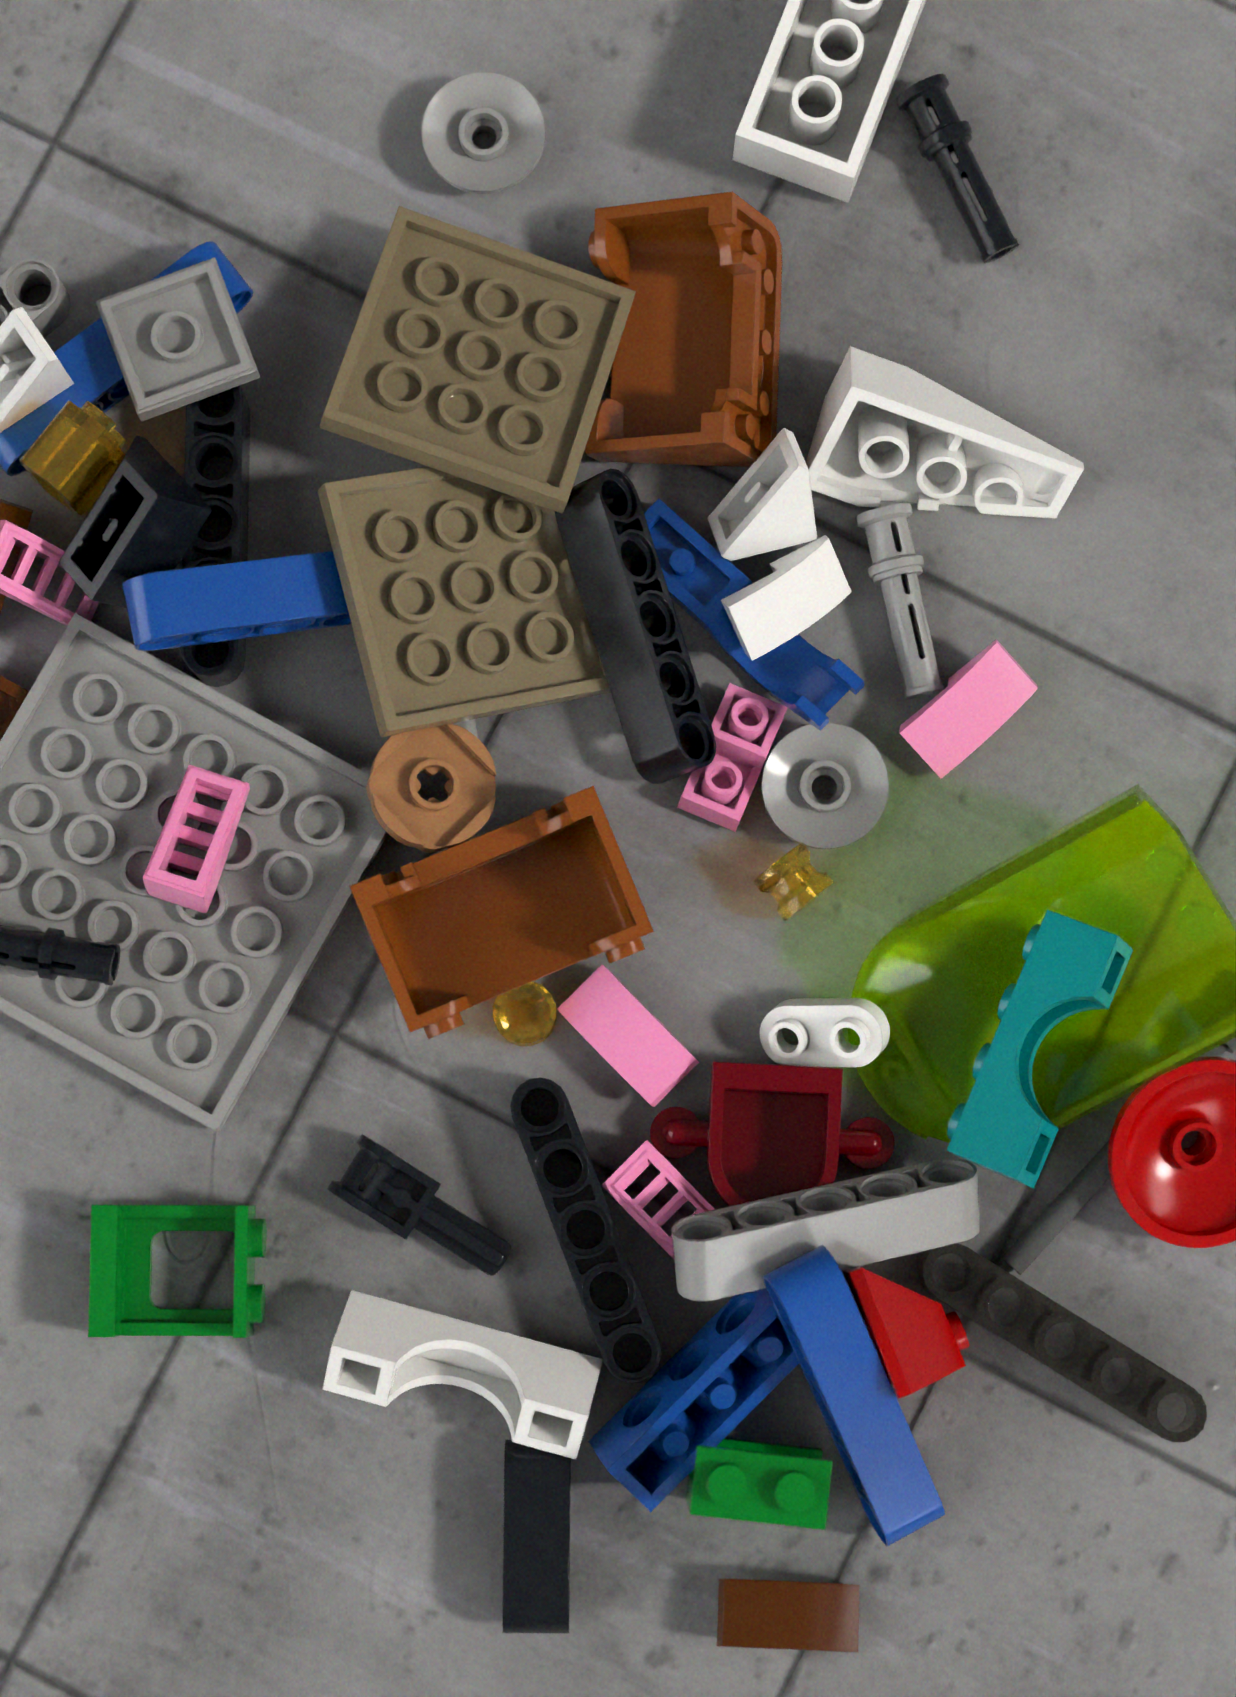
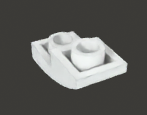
M826 535L770 563L773 571L772 574L721 600L744 653L752 661L810 627L852 592L830 539Z

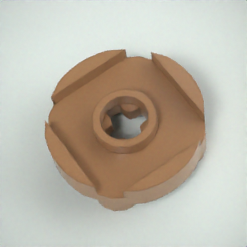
M447 724L392 735L383 744L372 762L366 791L377 821L391 837L406 846L417 848L422 852L433 853L466 842L486 824L494 810L496 801V770L489 751L474 734L461 726ZM424 771L432 777L440 771L446 776L448 781L444 784L443 790L448 795V798L445 801L440 802L434 797L426 801L419 795L418 791L422 785L417 779V775L420 772Z

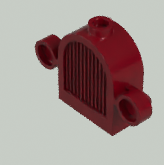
M712 1062L708 1121H699L686 1108L669 1107L656 1115L650 1128V1139L653 1146L665 1157L673 1159L683 1158L691 1154L697 1147H707L706 1163L710 1180L717 1194L729 1207L834 1183L838 1170L839 1154H843L852 1165L861 1169L880 1167L890 1159L895 1146L891 1129L886 1123L877 1118H860L849 1124L846 1129L840 1128L843 1069Z

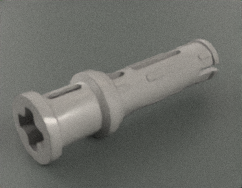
M909 503L887 505L868 510L856 516L857 526L865 529L872 565L867 569L869 579H873L874 584L881 585L891 638L894 643L903 683L904 699L924 697L944 690L917 577L923 573L924 560L923 556L915 554L908 518L913 514L911 504Z

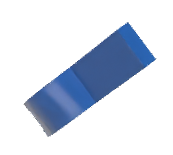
M659 498L644 512L671 599L706 629L729 657L758 685L821 731L829 723V718L825 714L849 690L857 694L865 686L864 681L840 659H833L823 654L799 634L752 661L744 653L721 601L725 597L752 584V581L729 560L721 557L718 550Z

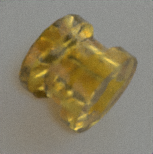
M802 842L767 868L753 883L760 892L771 894L778 903V915L786 922L834 884V881L827 872H818L810 863V851Z
M533 981L497 996L493 1004V1020L498 1032L508 1042L519 1047L534 1046L543 1042L553 1032L557 1022V1008L551 993L543 985Z

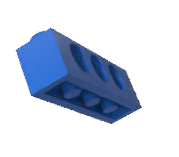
M766 1288L734 1295L588 1441L606 1470L650 1512L694 1469L697 1445L716 1447L799 1364Z

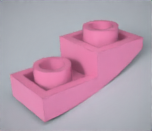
M996 639L948 679V687L902 723L899 733L938 777L942 779L993 735L1035 693L1038 686Z
M729 683L711 724L716 741L715 757L712 763L691 772L677 808L736 832L788 707Z
M603 964L557 1009L587 1042L653 1107L699 1063L664 1024L651 1014Z

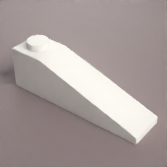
M851 346L825 396L806 460L811 490L859 507L879 508L881 501L917 503V509L925 511H938L939 505L976 507L981 514L1056 518L1084 470L1083 462L913 369Z

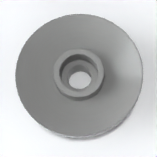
M479 71L467 73L450 80L434 94L424 112L421 137L424 152L430 165L443 180L463 191L489 194L501 192L517 185L533 171L543 153L546 128L539 103L524 85L504 74ZM482 132H488L496 138V141L490 148L481 149L473 143L475 136Z
M829 722L820 731L813 725L807 724L783 737L769 754L762 774V798L770 819L788 838L810 848L835 849L858 841L877 824L887 804L889 776L885 762L878 749L867 737L857 730L842 724ZM819 778L829 779L835 786V795L828 800L818 799L812 792V783Z

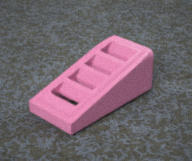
M0 520L1 594L68 626L75 613L91 621L99 602L92 601L84 592L75 613L64 608L76 583L67 572L53 601L43 597L57 566L63 568L59 561L65 551L7 520ZM15 544L24 550L11 578L2 575L1 572ZM37 555L45 559L30 590L22 584Z
M190 764L188 765L143 875L146 892L150 896L207 913L250 790L249 783ZM199 793L227 802L224 811L193 802L195 794ZM187 818L216 826L215 834L185 826ZM179 843L207 851L205 859L177 851ZM170 868L197 876V879L195 881L170 873Z
M648 1140L601 1185L673 1259L672 1235L669 1237L661 1228L662 1225L687 1200L696 1208L691 1215L716 1210ZM652 1164L660 1173L632 1199L624 1190ZM670 1182L678 1192L651 1218L643 1208Z

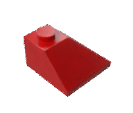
M854 1267L841 1270L895 1396L898 1399L911 1395L966 1366L960 1351L969 1348L970 1344L955 1310L945 1314L942 1304L864 1268Z

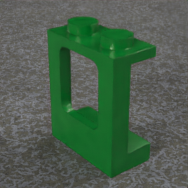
M91 1205L88 1337L233 1336V1338H247L254 1335V1323H264L266 1303L265 1285L254 1284L255 1258L265 1257L267 1242L265 1218H256V1205ZM162 1231L234 1232L233 1308L162 1309L157 1307L151 1298L152 1243L154 1237Z
M726 1437L716 1447L697 1445L695 1467L688 1474L686 1502L690 1515L825 1530L833 1461L822 1459L823 1450L813 1447Z

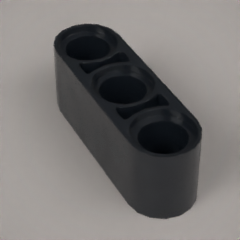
M505 1440L503 1633L569 1634L571 1458L514 1443L512 1440Z

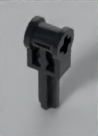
M363 1134L357 1141L360 1150L341 1180L331 1182L327 1188L331 1193L404 1239L408 1238L414 1228L487 1275L494 1276L501 1269L512 1248L508 1241L435 1196L441 1185L440 1182ZM377 1163L379 1167L365 1190H361V1183L373 1164Z

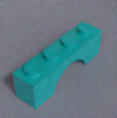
M1048 909L1041 925L1035 924L1031 928L1023 946L1022 956L1026 961L1016 984L1011 983L1001 997L997 1012L998 1019L1001 1021L992 1043H985L975 1059L972 1076L976 1081L966 1103H960L951 1116L947 1130V1136L951 1140L946 1151L965 1161H969L1034 1189L1059 1130L1045 1115L1034 1093L1032 1069L1036 1052L1048 1032L1065 1018L1087 1010L1109 1009L1133 952V949L1118 935Z

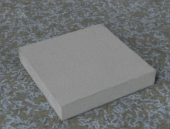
M215 257L96 301L141 422L261 378Z

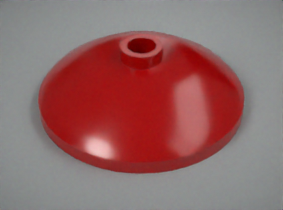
M1204 1056L1181 1060L1162 1068L1148 1077L1133 1091L1122 1106L1114 1122L1108 1145V1170L1113 1190L1127 1214L1146 1232L1166 1243L1188 1248H1209L1236 1241V1060ZM1191 1131H1197L1198 1137L1195 1144L1189 1148H1182L1181 1142L1183 1137Z

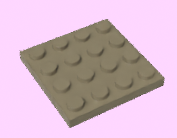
M399 206L323 412L319 428L563 514L636 291Z
M428 466L327 482L318 489L380 737L611 693L556 521L555 511Z

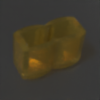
M67 401L22 455L19 462L46 493L81 519L93 505L125 453L121 448L127 441L115 430L117 426L115 422L95 405L86 401L79 408L71 401Z

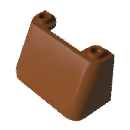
M733 191L595 208L594 231L590 234L588 242L591 262L596 268H600L601 273L608 280L634 290L636 293L612 364L611 399H601L585 447V454L600 462L751 467L777 436L782 246L776 226Z
M594 786L563 798L564 801L550 806L551 809L547 811L544 807L532 812L529 816L420 861L400 867L401 871L399 872L392 871L382 876L378 874L350 886L410 1033L424 1028L427 1038H433L464 1025L460 1012L603 952H605L607 960L611 964L645 949L641 937L654 932Z

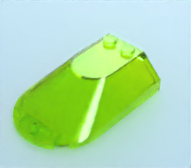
M1138 784L911 913L889 929L874 945L857 974L851 998L869 1000L884 1012L890 1026V1038L885 1049L871 1063L856 1068L864 1085L875 1101L900 1125L924 1139L930 1136L950 1143L951 1139L947 1136V1130L951 1116L957 1106L962 1102L966 1103L976 1081L972 1076L975 1059L985 1043H992L1001 1021L997 1015L1001 997L1011 983H1017L1026 961L1022 956L1026 937L1035 924L1041 925L1047 909L1118 935L1133 949L1109 1009L1087 1010L1065 1018L1048 1032L1036 1052L1032 1069L1034 1093L1045 1115L1059 1129L1136 1090L1149 1080L1161 1074L1164 1075L1236 1038V922L1178 826ZM847 1028L849 1043L860 1045V1038L857 1032Z

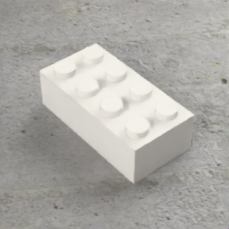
M788 0L737 129L733 161L848 203L926 0Z

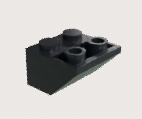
M136 435L73 535L59 564L92 601L127 608L122 584L140 575L174 570L212 512V509L146 438Z

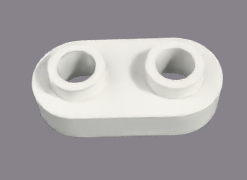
M862 998L788 999L775 1006L764 1017L760 1026V1041L764 1051L773 1061L786 1066L862 1067L871 1063L885 1049L890 1038V1026L884 1012L873 1002ZM782 1028H788L797 1035L798 1045H791L785 1041L782 1035ZM843 1028H851L856 1031L860 1038V1045L849 1043L844 1038Z

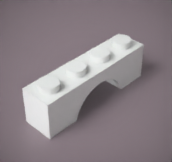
M351 1290L331 1345L323 1390L386 1407L403 1392L418 1386L428 1384L459 1386L483 1396L501 1412L509 1426L512 1442L576 1459L603 1359Z

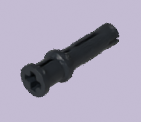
M936 74L904 90L896 98L895 102L899 110L907 111L922 141L918 146L922 157H926L928 161L936 162L955 201V205L981 253L983 263H989L1009 254L1019 246V243L1014 238L994 197L993 191L968 144L972 139V128L968 121L960 120L946 92L949 86L946 75ZM928 107L933 109L940 123L939 125L935 124ZM955 153L959 162L955 163L950 154ZM964 178L968 180L987 221L982 220L963 182Z

